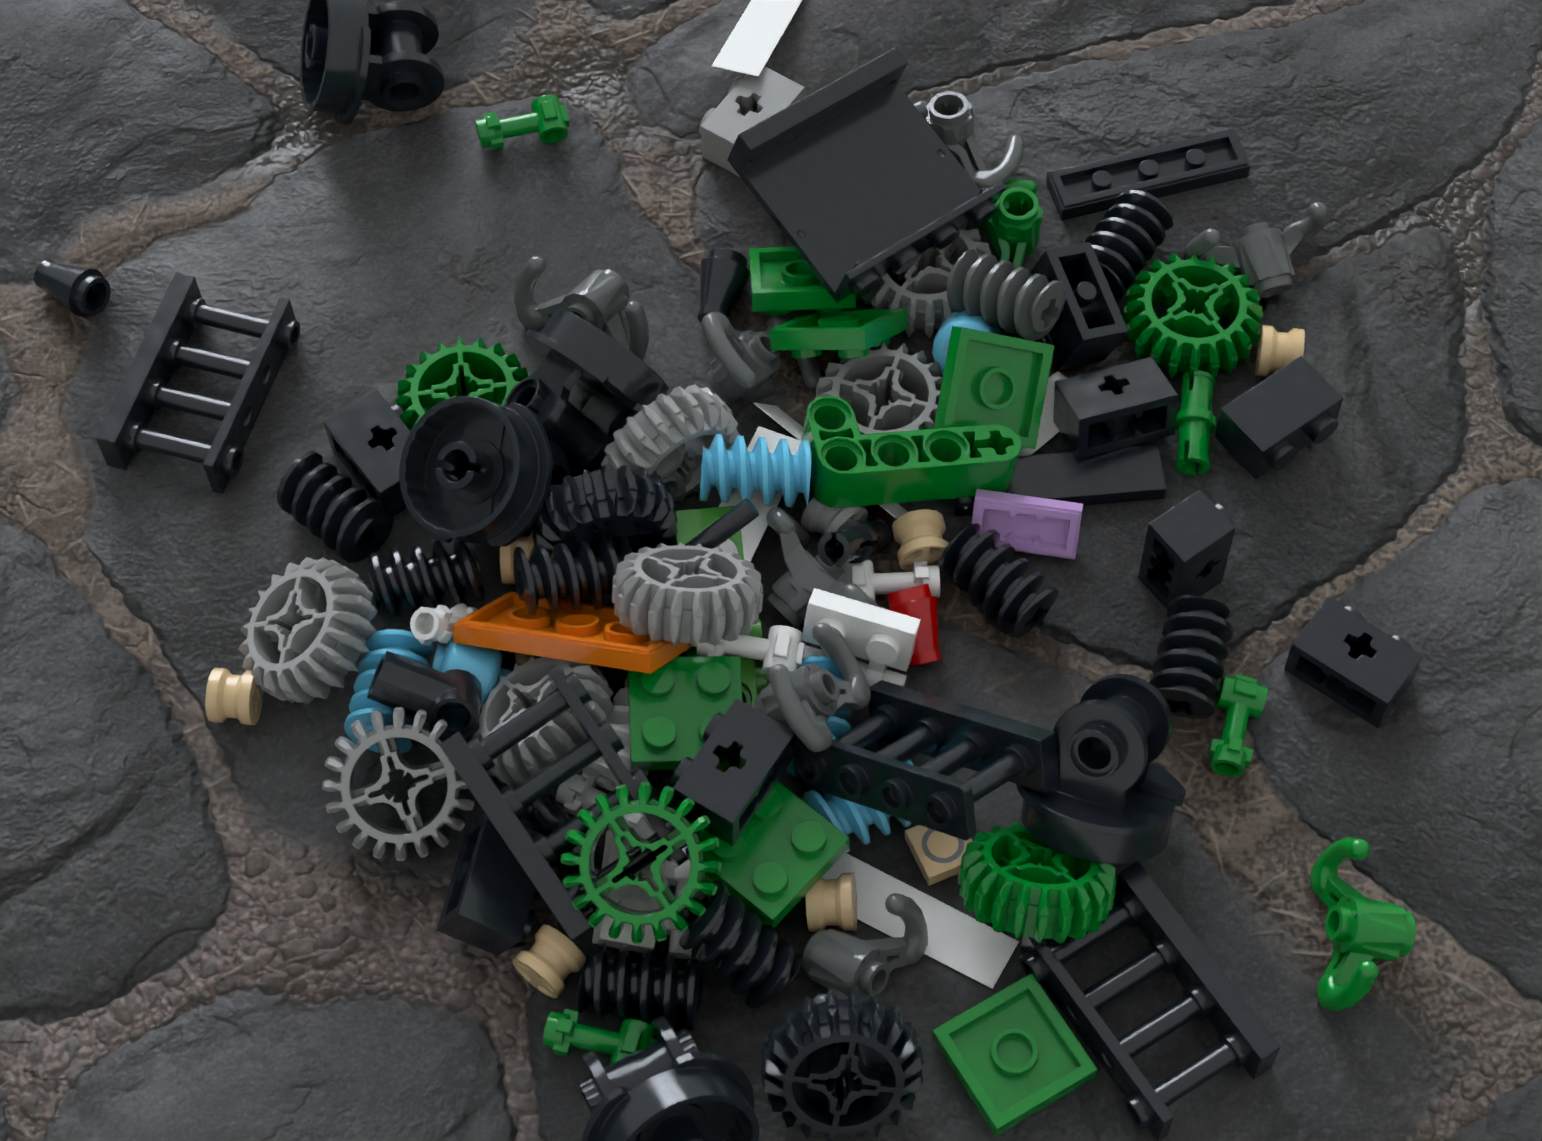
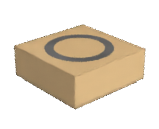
M921 825L905 830V840L928 886L959 874L962 855L966 851L967 843L973 842L971 838L965 841Z

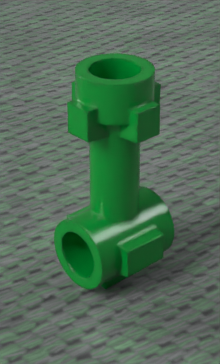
M543 95L533 100L531 103L532 113L500 120L496 112L483 114L484 118L475 120L481 149L491 147L492 150L504 148L503 139L538 132L540 140L546 144L562 141L568 135L567 127H570L565 104L560 105L559 98L555 95Z
M1235 673L1234 677L1223 675L1220 681V690L1215 698V707L1226 709L1227 713L1221 740L1212 738L1207 756L1212 757L1211 769L1215 773L1227 777L1242 775L1244 768L1248 767L1251 763L1253 750L1243 746L1249 716L1257 719L1260 718L1268 693V687L1256 684L1257 679Z
M564 1009L563 1014L551 1011L543 1034V1046L553 1048V1053L556 1055L568 1057L571 1049L577 1047L611 1055L610 1065L657 1041L654 1039L655 1033L652 1025L643 1021L625 1019L622 1021L618 1033L579 1024V1012L570 1009Z

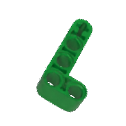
M822 396L810 402L801 441L808 440L812 451L811 491L815 499L821 504L833 508L975 497L977 489L1004 492L1012 482L1022 449L1018 434L1011 428L997 424L860 434L851 405L835 396Z

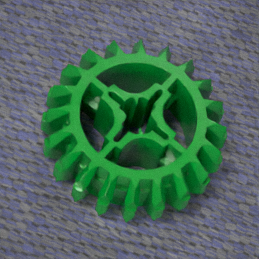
M1174 252L1168 258L1167 264L1155 259L1149 267V272L1140 270L1139 275L1135 278V284L1131 285L1127 291L1125 300L1127 306H1124L1122 316L1128 329L1126 334L1127 343L1135 344L1134 350L1137 358L1150 356L1158 367H1167L1170 380L1178 371L1190 372L1192 375L1191 383L1194 381L1193 373L1195 370L1208 372L1214 378L1218 375L1219 368L1231 374L1237 366V361L1245 362L1250 356L1252 347L1258 343L1261 332L1259 327L1263 319L1262 306H1259L1260 297L1258 290L1249 288V275L1235 276L1236 270L1233 262L1223 267L1217 265L1215 254L1207 261L1198 260L1195 254L1191 255L1188 260H1181ZM1160 303H1163L1167 308L1166 316L1158 319L1154 309ZM1225 313L1231 321V325L1226 330L1219 325V317Z
M460 336L455 347L446 348L439 341L436 348L437 353L431 355L420 351L418 358L420 365L406 364V379L399 380L396 389L398 395L395 398L396 404H399L404 411L399 417L411 431L417 421L433 406L446 399L465 396V394L504 406L505 399L511 390L521 380L529 377L530 374L526 367H521L520 360L515 353L505 354V349L502 348L500 342L487 349L486 343L481 337L472 346H466L465 341Z
M641 782L639 800H632L630 790L626 784L618 785L616 787V795L619 805L613 806L610 799L604 793L598 794L594 800L602 815L597 818L591 811L581 809L577 813V817L589 830L585 834L579 830L570 829L565 835L569 842L580 845L581 849L580 853L567 852L561 855L562 864L579 865L580 871L578 874H572L564 878V887L573 888L583 884L586 893L578 896L572 902V905L576 910L584 908L591 901L597 906L598 910L588 920V924L593 928L598 926L606 915L613 918L614 921L609 928L608 934L610 938L617 939L626 923L632 925L631 938L635 944L642 943L645 936V925H652L656 940L659 942L664 941L667 938L665 920L671 919L675 928L680 932H684L688 929L689 925L687 918L681 911L682 909L687 907L693 914L702 916L706 911L703 902L694 897L695 893L699 891L706 895H715L718 886L711 881L702 879L703 872L715 873L720 872L722 869L721 861L716 859L704 860L703 852L719 847V838L709 837L702 841L700 840L697 832L706 828L711 823L708 815H704L692 824L685 816L695 805V801L691 798H686L677 810L669 806L674 797L675 789L673 787L666 786L661 792L659 802L651 800L652 785L650 782ZM631 813L653 814L667 820L676 829L661 839L648 841L641 838L633 827L630 828L623 815ZM608 826L615 837L613 840L619 850V861L610 873L598 880L594 868V854L597 842ZM687 844L691 861L690 875L683 892L676 899L668 887L670 884L664 874V863L670 854ZM662 845H667L668 848L656 856V860L650 865L651 871L654 874L652 878H642L641 871L637 876L630 873L622 879H617L616 876L627 869V865L634 859L630 851L632 847L641 846L643 853L647 848L653 852ZM635 884L642 887L651 898L654 897L660 908L649 911L633 910L621 906L608 895L622 886Z
M1012 822L1009 828L996 825L991 827L990 832L976 833L975 840L967 843L959 869V895L964 898V908L975 913L976 921L992 923L994 932L1008 931L1014 933L1016 940L1025 936L1034 938L1038 943L1042 939H1053L1058 943H1064L1067 936L1075 939H1084L1086 932L1099 931L1102 921L1108 920L1109 910H1112L1115 898L1116 868L1109 863L1084 860L1052 849L1032 836L1024 826L1017 822Z

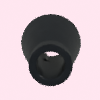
M715 248L710 250L708 257L701 261L700 309L697 317L701 323L705 315L714 311L721 312L729 318L750 276V272L746 268L748 260L741 253L726 248Z
M44 260L35 270L34 282L36 286L47 291L76 316H95L102 312L109 302L111 294L110 284L97 269Z

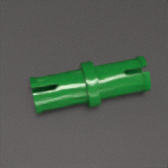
M1200 370L1194 371L1193 384H1191L1192 375L1190 372L1182 376L1180 411L1176 413L1175 430L1178 433V449L1175 468L1179 473L1187 476H1197V463H1199V473L1201 475L1209 471L1210 436L1216 429L1217 419L1212 413L1215 379L1210 373Z

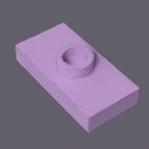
M977 489L972 524L978 523L981 526L980 536L989 530L995 529L1000 534V539L995 546L997 549L1004 544L1010 543L1015 548V551L1075 560L1083 504Z

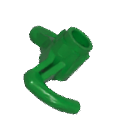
M1010 178L1005 184L1006 189L995 204L998 211L982 226L991 240V246L995 249L999 262L1001 260L1010 262V259H1014L1013 266L1016 269L1023 266L1024 258L1032 254L1039 244L1043 209L1039 207V202L1035 195L1037 186L1034 181Z
M1346 837L1335 841L1321 853L1311 869L1310 887L1313 893L1318 895L1320 900L1329 909L1325 921V931L1327 937L1332 941L1333 953L1331 963L1326 968L1324 976L1318 981L1316 989L1319 1003L1327 1011H1344L1355 1006L1369 992L1378 977V966L1371 960L1394 961L1398 957H1405L1411 951L1416 936L1414 917L1409 911H1405L1404 907L1396 906L1393 903L1368 899L1337 876L1338 869L1343 862L1349 859L1363 860L1369 855L1370 845L1367 841L1359 838Z

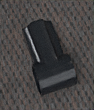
M386 651L375 670L367 698L394 709L397 706H402L407 714L414 717L418 710L427 711L426 721L429 722L431 730H433L435 724L440 719L448 722L440 738L447 740L457 732H460L462 737L466 739L477 729L483 691L480 681L468 671L454 669L443 673ZM447 703H460L464 707H451Z

